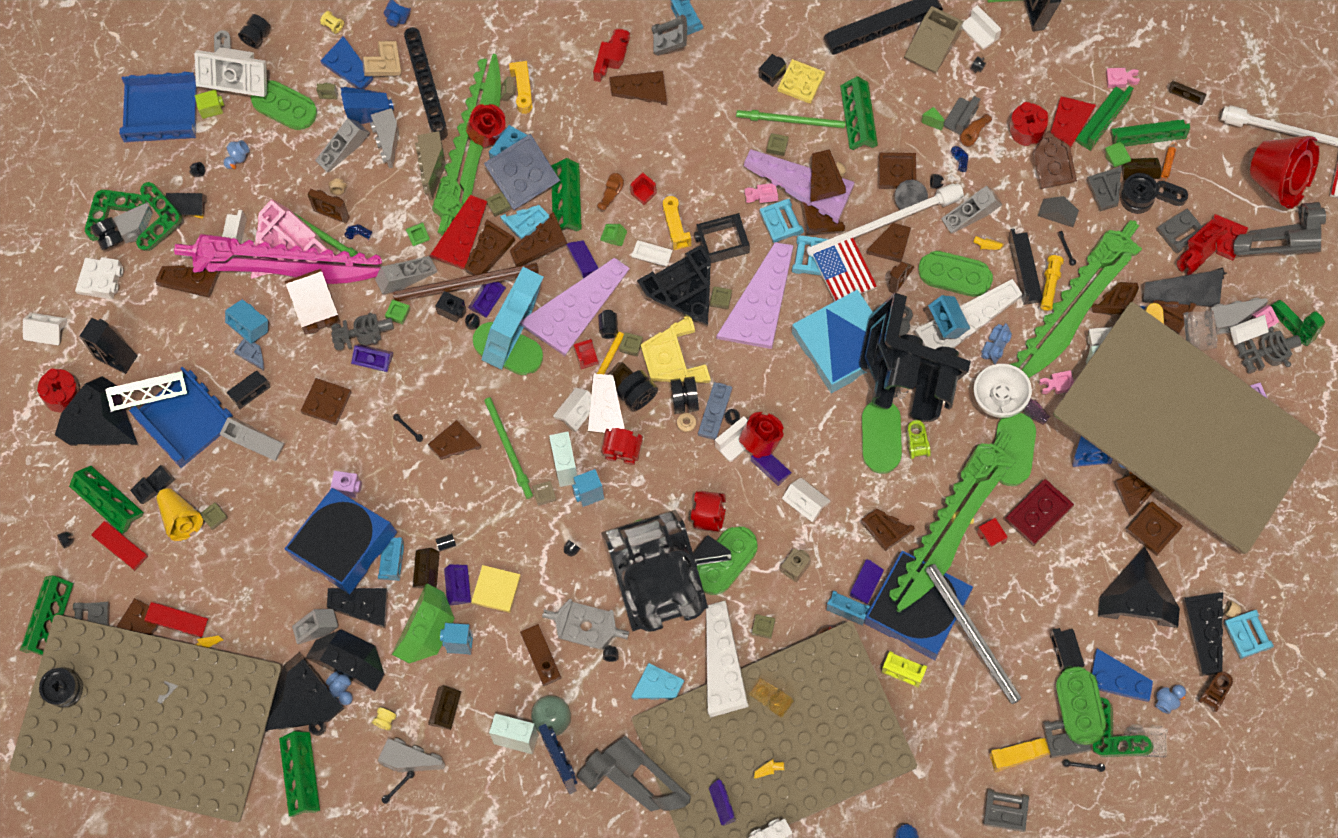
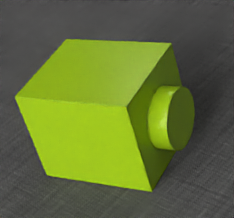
M216 89L195 95L198 111L202 119L223 114L222 106H225L222 95L218 96Z

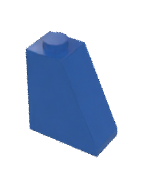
M340 87L347 118L358 121L360 124L373 122L372 114L390 108L394 110L392 99L388 100L386 93Z
M1080 436L1072 462L1073 467L1112 463L1113 459Z

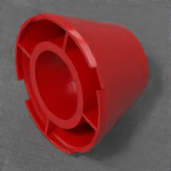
M1300 136L1263 141L1252 158L1250 166L1251 178L1284 208L1292 209L1296 207L1305 197L1302 194L1306 187L1311 186L1317 171L1320 147L1315 143L1317 139L1313 136Z

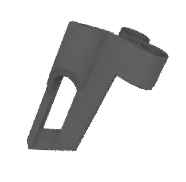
M1320 202L1302 203L1298 209L1301 224L1252 230L1247 234H1240L1234 243V254L1248 255L1278 252L1291 255L1321 252V225L1326 223L1325 208H1321ZM1286 239L1290 243L1288 246L1251 248L1252 241Z
M626 736L604 752L596 751L586 762L587 765L577 775V778L591 791L607 776L650 812L659 809L664 811L676 810L690 803L691 796ZM641 765H644L673 793L662 797H655L634 777L633 773Z

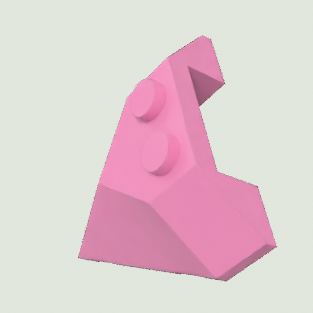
M273 199L259 212L256 246L266 241L270 243L271 247L282 243L286 245L287 249H291L296 245L302 247L303 251L314 247L318 249L319 253H322L328 249L316 232L290 209ZM254 256V258H261V259H275V260L317 262V261H315V260H300V259H286V258H272V257H258V256ZM252 272L251 278L273 273Z

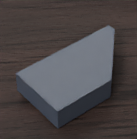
M243 339L234 353L263 371L265 367L261 347L254 342L250 344L246 339Z

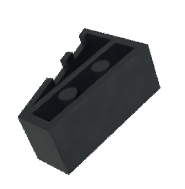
M91 318L79 336L94 359L124 374L128 372L138 357L109 327V324L102 319L96 320Z

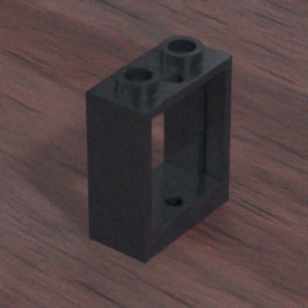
M739 213L696 224V232H694L696 243L700 242V245L702 244L711 259V263L750 253V244ZM733 227L739 245L709 253L704 235Z

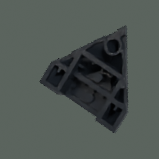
M702 244L688 251L683 259L655 274L652 271L637 280L646 297L708 326L711 259Z
M103 376L84 384L62 411L55 432L56 437L70 446H77L78 444H88L89 446L138 445L126 408L115 411L110 410L106 389L116 387L117 385ZM120 394L112 396L114 406L123 404Z
M1144 547L1100 596L1098 617L1118 620L1120 615L1158 620L1159 626L1178 628L1180 607L1147 549Z
M298 652L283 666L265 732L274 729L282 730L306 726L316 722H329L344 709L337 698L325 687L311 669L312 666L301 652Z

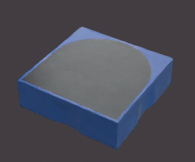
M331 488L284 549L292 559L308 569L322 574L329 582L351 594L367 573L371 563L383 552L397 531L389 521L336 489Z
M902 550L867 613L864 624L888 637L904 642L911 649L936 661L956 618L936 586L901 612L896 611L898 604L914 582L913 579L910 580L898 600L893 601L889 597L890 590L900 587L898 577L908 574L906 563L916 560L914 556ZM922 562L917 570L918 573H920L926 562ZM945 573L943 577L964 608L971 595L973 586Z

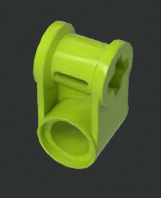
M919 420L910 422L906 435L910 459L925 455L930 457L931 451L925 425ZM916 428L919 429L921 433L914 434L911 432V430Z

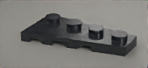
M1223 269L1144 282L1142 301H1172L1186 305L1195 303L1200 306L1220 304Z
M1223 592L1184 598L1183 603L1201 677L1223 672Z

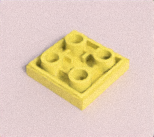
M792 59L778 86V92L811 104L825 76V72Z
M482 565L471 601L472 604L510 613L521 575Z

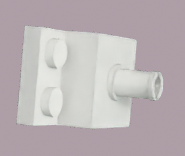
M221 47L215 53L201 50L195 52L196 86L261 97L267 95L266 61L254 59L253 52Z

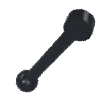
M1059 231L1058 237L1061 239L1069 257V264L1074 266L1076 260L1071 255L1063 232Z
M399 414L393 415V419L401 423L415 436L417 442L423 441V436L411 429L400 418Z
M1067 759L1063 761L1064 767L1075 766L1097 769L1098 772L1105 770L1104 764L1075 763Z
M408 771L407 776L388 795L382 797V802L388 804L390 798L409 779L414 777V772Z

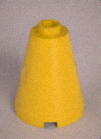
M171 488L162 489L156 497L166 535L171 540H186L191 537L190 533L193 531L197 533L203 525V518L195 508Z

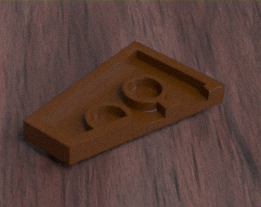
M830 149L812 153L810 201L814 202L845 194L846 187Z

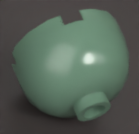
M548 695L542 697L532 708V723L535 724L538 732H540L538 727L546 723L548 729L553 728L556 736L561 735L571 723L569 705L558 696Z

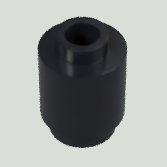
M604 310L598 315L599 333L604 339H613L618 333L617 314L612 310Z

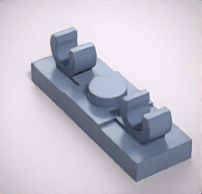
M714 382L698 436L712 440L718 437L731 396V386Z

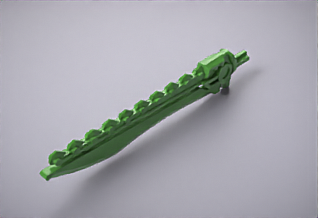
M493 54L491 57L485 83H483V78L487 67V59H480L477 62L480 71L475 72L473 75L476 84H472L469 87L472 97H468L465 100L468 110H464L461 113L464 123H460L457 126L460 136L453 139L456 149L449 152L452 163H447L444 166L448 176L441 178L432 206L434 213L441 218L437 233H440L442 236L469 195H472L476 171L483 147L470 140L460 185L457 181L469 137L466 133L467 122L472 110L477 106L480 90L483 91L480 104L500 106L501 77L496 54ZM461 188H462V190L464 191V192H463V198H462V204L460 203Z
M1130 220L1122 232L1106 231L1088 256L1087 262L1089 265L1080 267L1078 272L1080 277L1071 279V289L1062 291L1061 297L1063 301L1053 303L1052 309L1054 313L1045 315L1043 320L1045 325L1035 328L1037 337L1028 339L1026 341L1028 349L1019 351L1017 354L1019 361L1009 365L1020 368L1027 358L1032 355L1033 357L1022 369L1027 377L1030 378L1051 364L1070 345L1080 323L1095 300L1131 261V256H1136L1141 252L1142 247H1139L1131 240V237L1139 227L1136 221ZM1100 268H1104L1100 272V274L1095 278V280L1091 283V285L1087 288V290L1083 293V295L1079 298V300L1075 303V305L1071 308V310L1062 319V321L1058 324V326L1054 329V331L1050 334V336L1046 339V341L1041 345L1039 349H1037L1036 347L1040 344V342L1044 339V337L1048 334V332L1052 329V327L1056 324L1060 317L1065 313V311L1069 308V306L1073 303V301L1077 298V296L1081 293L1085 286L1090 282V280L1094 277Z
M1001 431L994 444L981 443L976 447L963 471H961L963 481L953 485V491L956 494L946 497L945 503L948 507L938 510L937 517H939V521L930 523L929 530L932 533L922 537L924 547L914 550L915 561L906 563L908 574L898 577L900 587L890 590L889 597L896 601L910 580H914L898 604L897 612H901L935 586L925 570L927 567L935 564L943 576L951 567L958 546L971 520L998 482L1004 477L1007 472L1006 469L1011 468L1016 463V459H1012L1011 456L1003 451L1011 439V436L1008 435L1009 433ZM994 470H996V471L993 473V475L990 477V479L987 480V478L991 475V473H992ZM979 483L920 573H918V568L974 484Z

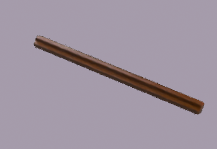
M531 263L397 290L393 292V298L395 301H403L443 293L444 291L448 292L518 277L523 267L538 274L539 267L537 263Z

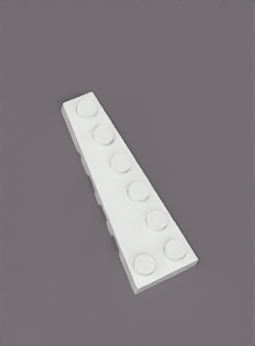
M1012 279L960 306L971 329L957 339L944 338L935 320L917 328L915 334L923 340L924 346L933 349L941 346L955 348L1020 299L1022 293Z
M722 601L708 605L706 609L708 714L710 717L749 707L727 603Z

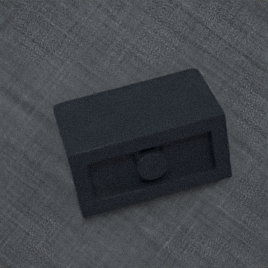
M166 193V197L178 209L181 215H203V203H207V196L203 193Z
M256 370L228 390L227 394L237 407L242 409L268 390L270 385L267 379Z
M1060 628L1052 629L1050 638L1061 673L1071 667L1083 668L1085 664L1074 630L1061 631Z

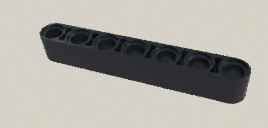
M911 0L832 30L823 39L830 53L835 55L922 22L931 6L943 11V7L939 0Z
M410 27L405 30L404 37L431 133L439 131L441 140H444L448 135V130L422 38L417 28Z

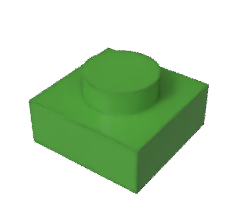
M392 300L385 318H392V321L403 324L410 311V306Z

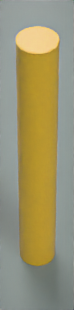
M622 332L617 333L597 374L605 375L624 336Z

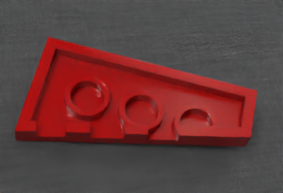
M1061 96L1051 133L1056 138L1070 145L1071 149L1076 138L1095 110L1096 105Z
M469 195L429 257L464 269L487 201Z

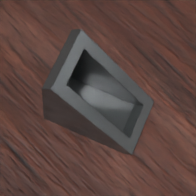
M1064 196L1043 199L1038 216L1074 227L1079 210Z

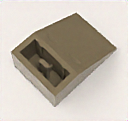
M931 6L904 58L937 73L962 33L964 21Z
M439 131L417 135L418 142L415 143L424 193L429 195L430 200H433L445 169L444 166L446 165Z

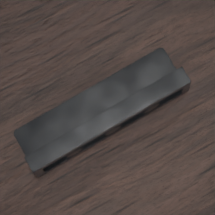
M1010 229L1008 240L1022 293L1023 305L1040 303L1043 297L1028 233L1016 234L1015 229Z

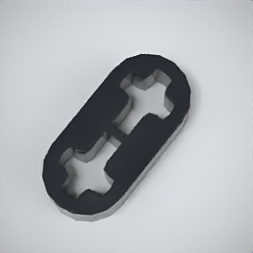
M1166 181L1157 182V199L1175 206H1183L1188 199L1186 189ZM1160 188H1164L1163 193L1159 192ZM1178 194L1182 195L1181 199H1177Z

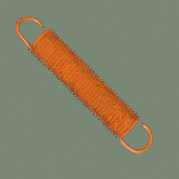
M1169 146L1161 173L1163 178H1169L1176 152L1175 147Z

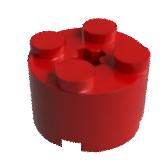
M1023 102L1013 111L1009 131L1013 140L1023 146H1030V144L1041 142L1048 126V112L1037 104Z
M480 104L476 106L468 119L466 133L473 142L482 147L495 144L506 126L504 112L493 104Z
M49 369L40 378L37 386L40 398L46 407L54 412H62L80 391L79 385L72 374L63 369Z
M755 412L749 417L742 429L739 442L756 458L771 455L784 436L783 424L776 416L770 413L765 415L762 412Z
M606 428L601 453L605 455V459L615 462L616 459L624 460L625 464L635 465V461L639 459L643 436L638 434V437L633 436V431L612 428L609 431Z
M696 491L694 497L696 507L691 511V521H694L693 527L698 530L720 532L725 519L726 509H724L722 502L726 503V495L717 492Z

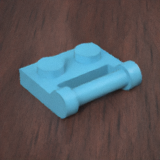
M790 199L759 209V213L773 243L804 233L803 227L799 225L791 208L792 203ZM780 210H785L793 228L788 229Z
M798 236L796 241L798 247L792 272L822 276L813 257L809 256L808 265H802L805 245H811L812 247L829 239Z
M1257 610L1224 622L1240 659L1274 647L1263 629ZM1248 620H1251L1253 627L1262 644H1257V641L1247 623Z

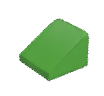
M934 107L923 114V124L938 130L943 129L945 119Z
M1122 142L1105 148L1106 159L1114 167L1131 161Z
M423 222L405 229L412 246L430 240Z
M606 224L600 240L616 246H622L627 230L621 224Z

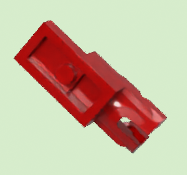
M615 29L609 42H601L593 70L594 81L601 82L602 77L606 76L607 68L619 69L621 67L630 40L629 31Z
M1213 219L1210 220L1188 240L1189 249L1177 261L1178 269L1183 272L1188 268L1187 275H1191L1198 267H1201L1215 253L1216 242L1228 232L1227 226Z

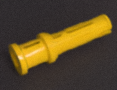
M1050 255L1047 258L1048 267L1044 273L1046 282L1040 308L1045 311H1051L1053 308L1057 281L1061 278L1060 269L1064 259L1058 255Z

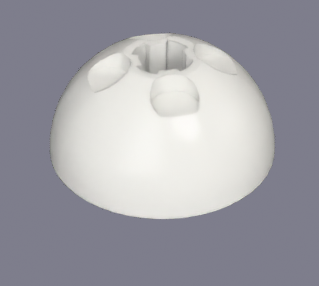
M995 364L985 368L977 376L974 384V396L979 407L985 413L997 418H1009L1019 414L1028 405L1032 394L1031 383L1027 375L1019 368L1009 364Z

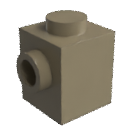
M794 548L782 564L781 573L797 583L810 566V556L805 551Z

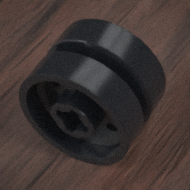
M1136 173L1129 176L1124 183L1120 195L1122 206L1134 214H1142L1149 211L1157 196L1158 185L1151 176L1144 173Z
M638 370L625 378L618 386L616 392L632 411H637L656 396L658 387L653 381L649 380V377L643 370Z
M685 377L684 386H682L680 378L670 379L675 414L685 413L686 404L689 412L699 411L695 377Z
M54 668L46 672L41 678L39 692L47 703L60 708H68L76 704L81 698L83 684L76 674L63 668Z

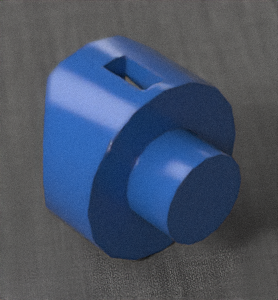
M389 0L384 10L387 23L391 26L404 24L411 9L400 6L394 0Z

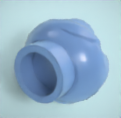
M232 141L227 145L226 149L230 156L224 159V166L228 169H236V163H242L246 159L249 147L244 141Z
M334 672L326 680L329 691L335 697H339V702L342 705H349L353 697L346 690L351 685V680L344 674L340 675L338 672Z
M1176 685L1173 687L1172 692L1169 691L1168 687L1162 688L1157 692L1158 702L1155 706L1166 714H1170L1172 710L1178 709L1181 705L1179 699H1185V687Z

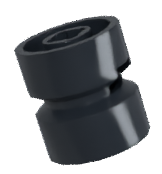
M252 14L246 22L247 26H243L238 33V37L246 45L257 48L263 40L262 37H265L270 31L271 26L261 16Z
M112 217L90 227L94 236L99 238L97 242L102 251L124 241L120 232L115 230L116 224Z

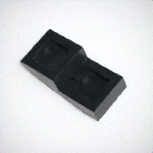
M160 465L148 478L143 477L130 491L141 504H144L158 495L162 489L168 487L175 479L165 466Z

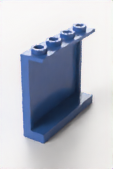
M193 72L147 74L142 76L129 75L122 77L124 83L123 127H120L119 134L123 142L196 138L197 103L195 95H197L196 77Z
M181 367L187 394L146 403L140 409L134 406L129 411L180 468H183L221 436L220 432L227 418L233 417V415L227 408L222 409L219 406L221 404L214 395L211 397L207 393L209 390L202 382L200 384L197 383V377L191 370L187 372ZM180 380L171 382L168 389L174 393L182 391ZM164 389L160 391L155 397L160 396ZM166 390V392H165L164 395H166V394H171V393Z

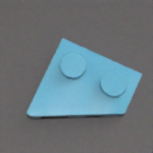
M537 205L527 210H519L515 215L506 217V214H504L500 218L517 237L523 239L526 235L529 236L533 233L537 225L543 224L549 219V214L540 205Z
M648 663L631 697L633 700H659L661 698L672 700L678 696L685 680Z

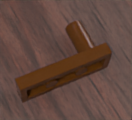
M539 624L521 631V636L543 687L562 679Z

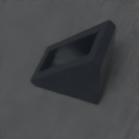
M707 535L693 554L696 565L731 560V550Z

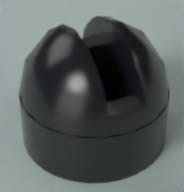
M196 162L190 165L189 173L193 177H201L205 174L203 163Z
M931 174L930 188H941L943 184L940 182L944 178L939 174Z
M474 313L468 314L465 318V325L468 329L475 330L480 326V319Z
M729 409L725 413V421L729 425H733L740 420V413L736 409ZM730 413H734V416H735V419H734V420H732V417H731V414H730Z
M66 531L57 535L64 549L69 547L74 541V538H68L72 534Z
M570 540L564 545V553L570 557L575 556L581 549Z
M606 646L603 651V660L607 662L617 661L619 659L618 649L615 646Z
M323 722L310 723L308 726L309 731L315 736H321L326 731V725ZM317 724H318L319 727L321 728L320 730L316 729L315 726H316Z

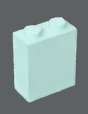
M569 432L549 435L559 486L573 485V477L577 476Z
M499 714L494 715L489 732L493 743L533 754L538 738L535 724Z

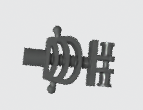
M368 313V315L356 318L353 325L354 329L349 330L346 320L343 321V327L338 323L331 326V335L336 350H342L344 343H347L348 349L352 348L351 337L356 336L358 342L362 345L376 344L382 339L380 332L394 329L392 318L378 321L376 314Z
M1269 327V333H1265L1259 342V350H1257L1252 339H1249L1246 343L1248 350L1244 342L1237 344L1235 347L1240 353L1238 355L1239 358L1245 359L1242 364L1246 366L1247 372L1250 374L1257 371V368L1258 371H1262L1265 367L1261 357L1272 366L1285 363L1286 367H1290L1291 362L1288 361L1292 356L1290 349L1301 346V339L1298 335L1285 339L1281 331L1274 332V327Z

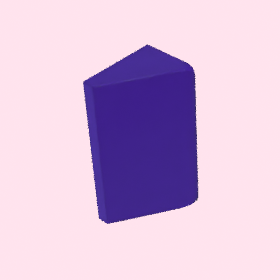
M584 240L566 244L567 250L583 279L598 269Z
M499 282L483 284L468 308L487 318L506 287Z
M357 344L354 345L351 364L388 372L394 352Z
M772 454L762 456L761 458L751 456V462L777 486L792 474Z
M866 559L850 592V597L868 605L884 569Z
M449 564L444 568L446 597L449 606L471 603L468 565Z
M719 779L709 787V791L722 826L735 822L736 817L724 783Z

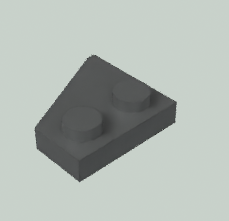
M1121 167L1087 177V183L1100 211L1118 206Z

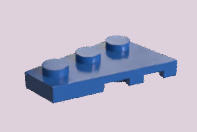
M344 36L320 60L323 66L357 89L364 90L373 81V76H364L363 63Z
M1096 649L1092 674L1096 678L1099 691L1145 702L1150 701L1152 680L1103 651Z

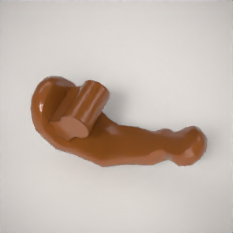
M984 114L978 120L972 121L961 133V143L966 147L974 145L981 129L992 121V117Z
M612 173L608 177L604 197L597 204L600 210H606L609 204L621 192L624 180L620 174Z

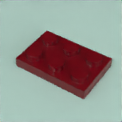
M1044 479L1005 518V521L1035 546L1074 507V503L1048 480Z

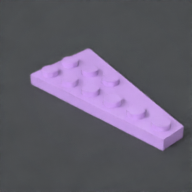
M751 149L744 163V167L761 177L769 178L772 180V184L785 188V192L801 202H805L808 206L813 205L819 209V213L822 215L827 214L833 218L832 221L837 224L855 183L842 178L846 187L845 194L811 202V168Z
M774 243L720 329L716 339L772 349L793 245Z
M613 258L521 320L519 325L565 356L630 268Z

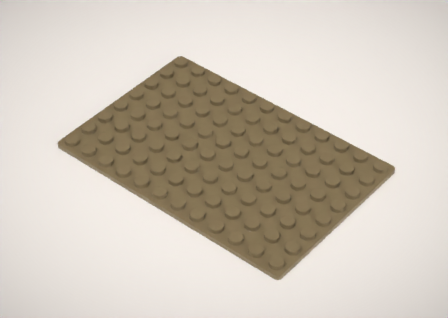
M1134 302L1129 303L1053 412L1057 419L1243 554L1250 551L1320 441L1319 435Z
M55 615L10 769L24 774L238 823L243 815L282 666L273 662ZM63 668L76 674L81 679L83 693L76 704L68 708H60L43 700L39 692V683L43 675L49 670ZM164 681L177 685L175 690L162 704L157 702L159 695L164 696L169 692V686L164 684Z
M851 621L742 668L741 672L749 707L710 717L708 714V688L706 684L632 718L645 754L691 796L688 805L669 811L680 838L751 837L750 833L759 828L761 830L768 828V824L776 819L780 821L785 819L787 824L790 825L917 768L916 760L856 628ZM771 759H774V762H784V770H774V774L754 779L755 771ZM655 776L663 796L673 793ZM719 779L724 783L736 817L735 822L722 826L709 791V787Z

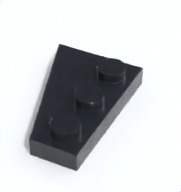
M328 588L327 609H333L335 612L386 628L387 588H354L351 594H348L340 588Z

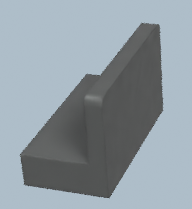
M974 96L971 102L960 97L945 120L943 127L961 135L977 112L980 98Z

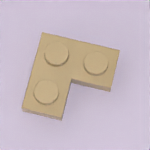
M379 41V57H363L364 76H400L401 74L396 41Z

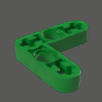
M145 182L140 188V193L160 217L138 236L136 245L141 250L150 251L180 225L182 215L157 185ZM148 187L152 188L151 191L154 195H156V197H153L152 195L148 194ZM163 199L165 207L158 209L157 202ZM167 211L175 215V221H171V217L166 213ZM158 225H162L164 229L161 235L155 233V228ZM144 239L148 240V246L143 245Z
M111 190L97 191L89 211L85 234L90 240L97 241L99 238L91 234L90 231L92 230L90 227L94 223L96 224L107 219L110 209L127 212L147 203V201L140 194ZM119 198H125V202L123 204H116V201ZM96 212H103L101 218H94Z
M1277 300L1271 305L1278 320L1293 336L1298 335L1301 339V344L1304 346H1308L1315 341L1325 325L1324 318L1316 311H1313L1302 321L1282 300Z
M1101 697V703L1107 706L1103 712L1104 716L1108 717L1105 718L1108 729L1102 737H1104V744L1108 747L1104 748V752L1099 749L1102 746V739L1093 743L1095 753L1100 757L1146 756L1152 753L1154 745L1147 736H1113V706L1108 699ZM1126 741L1128 742V749L1123 752L1119 751V743ZM1143 741L1148 744L1144 750L1140 747H1133V743L1135 745H1142Z

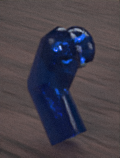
M953 146L951 154L959 162L958 171L966 172L969 156L961 147Z
M356 224L348 226L344 236L350 240L356 235L369 239L373 231Z

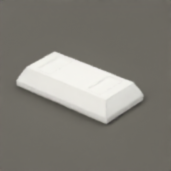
M637 240L632 257L667 267L673 250Z
M1265 315L1230 327L1234 345L1269 333Z

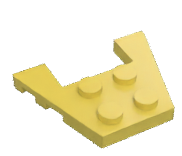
M685 316L682 321L674 323L666 331L658 333L641 344V350L651 381L671 382L670 379L680 378L681 382H684L685 377L694 376L696 383H711L706 364L686 369L677 340L679 336L695 332L692 318Z

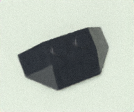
M341 629L315 640L305 657L330 671L348 676L351 681L376 692L385 676L376 646Z

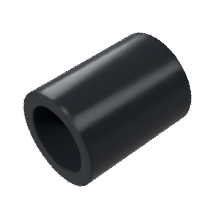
M452 533L435 539L439 552L456 546Z

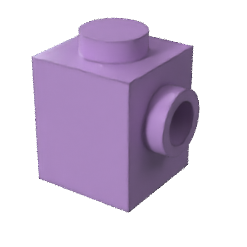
M334 471L330 489L334 488L349 498H356L357 492L360 493L362 482L357 474Z

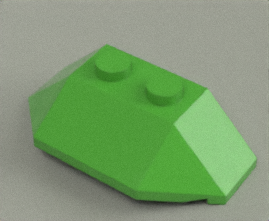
M426 583L391 655L407 663H412L438 654L443 644V641H440L441 629L445 628V623H453L455 619L443 591Z

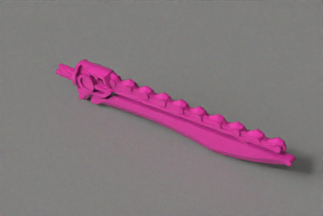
M200 234L194 245L175 243L174 254L192 256L193 272H201L206 268L209 272L248 271L298 277L321 269L327 284L350 283L376 277L381 268L353 265V263L382 264L381 256L377 254L366 258L365 254L360 252L351 257L345 250L334 255L331 249L319 253L318 249L314 247L303 251L302 247L298 245L287 249L286 245L282 243L271 247L270 243L266 241L256 246L254 241L250 239L240 244L234 237L231 239V237ZM232 255H243V256H258V257H272V258H286V259H300V260L343 262V263H345V264L318 263V262H303V261H289V260H275V259H261V258H246V257H233V258H232L231 260H229L228 262H213V263H212V262H210V261H226V260H227L228 258H230Z

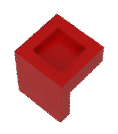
M643 172L630 184L631 195L643 205L657 194L656 183Z
M592 339L574 344L575 355L581 370L599 364Z
M996 518L979 526L977 530L979 538H985L990 547L1000 542L1003 545L1008 538Z

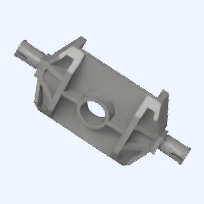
M569 599L556 613L546 609L543 611V618L552 619L556 623L558 638L603 650L613 638L619 637L627 640L629 636V631L618 629L615 626L613 610L609 612L575 603L572 599ZM582 623H591V629L583 631L581 629Z

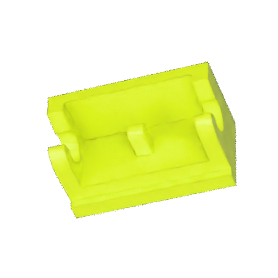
M889 651L882 673L919 688L927 666L920 665Z

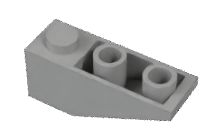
M392 108L372 114L373 122H370L372 132H377L378 137H375L377 146L383 149V152L380 153L383 163L387 162L389 169L393 168L399 137L398 125Z
M347 118L315 161L324 170L330 172L355 151L370 132L358 121Z
M986 185L941 219L950 233H954L988 216L1002 206V203L994 191Z
M427 256L382 266L375 281L382 294L402 290L437 273V269L431 257Z
M1253 298L1246 302L1235 301L1228 305L1216 304L1211 307L1208 319L1213 335L1231 333L1230 327L1250 320L1254 313L1266 306L1267 298Z
M228 417L220 432V435L275 461L284 446V443L237 418Z
M397 738L394 741L387 739L378 759L380 765L398 773L441 770L445 768L442 757L433 753L427 755L423 753V749L417 746L412 748L405 746L406 743Z

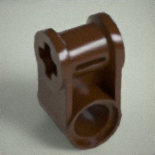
M1227 672L1218 673L1198 702L1207 704L1213 708L1214 712H1217L1233 684L1232 676ZM1217 680H1225L1227 686L1221 687L1218 684Z

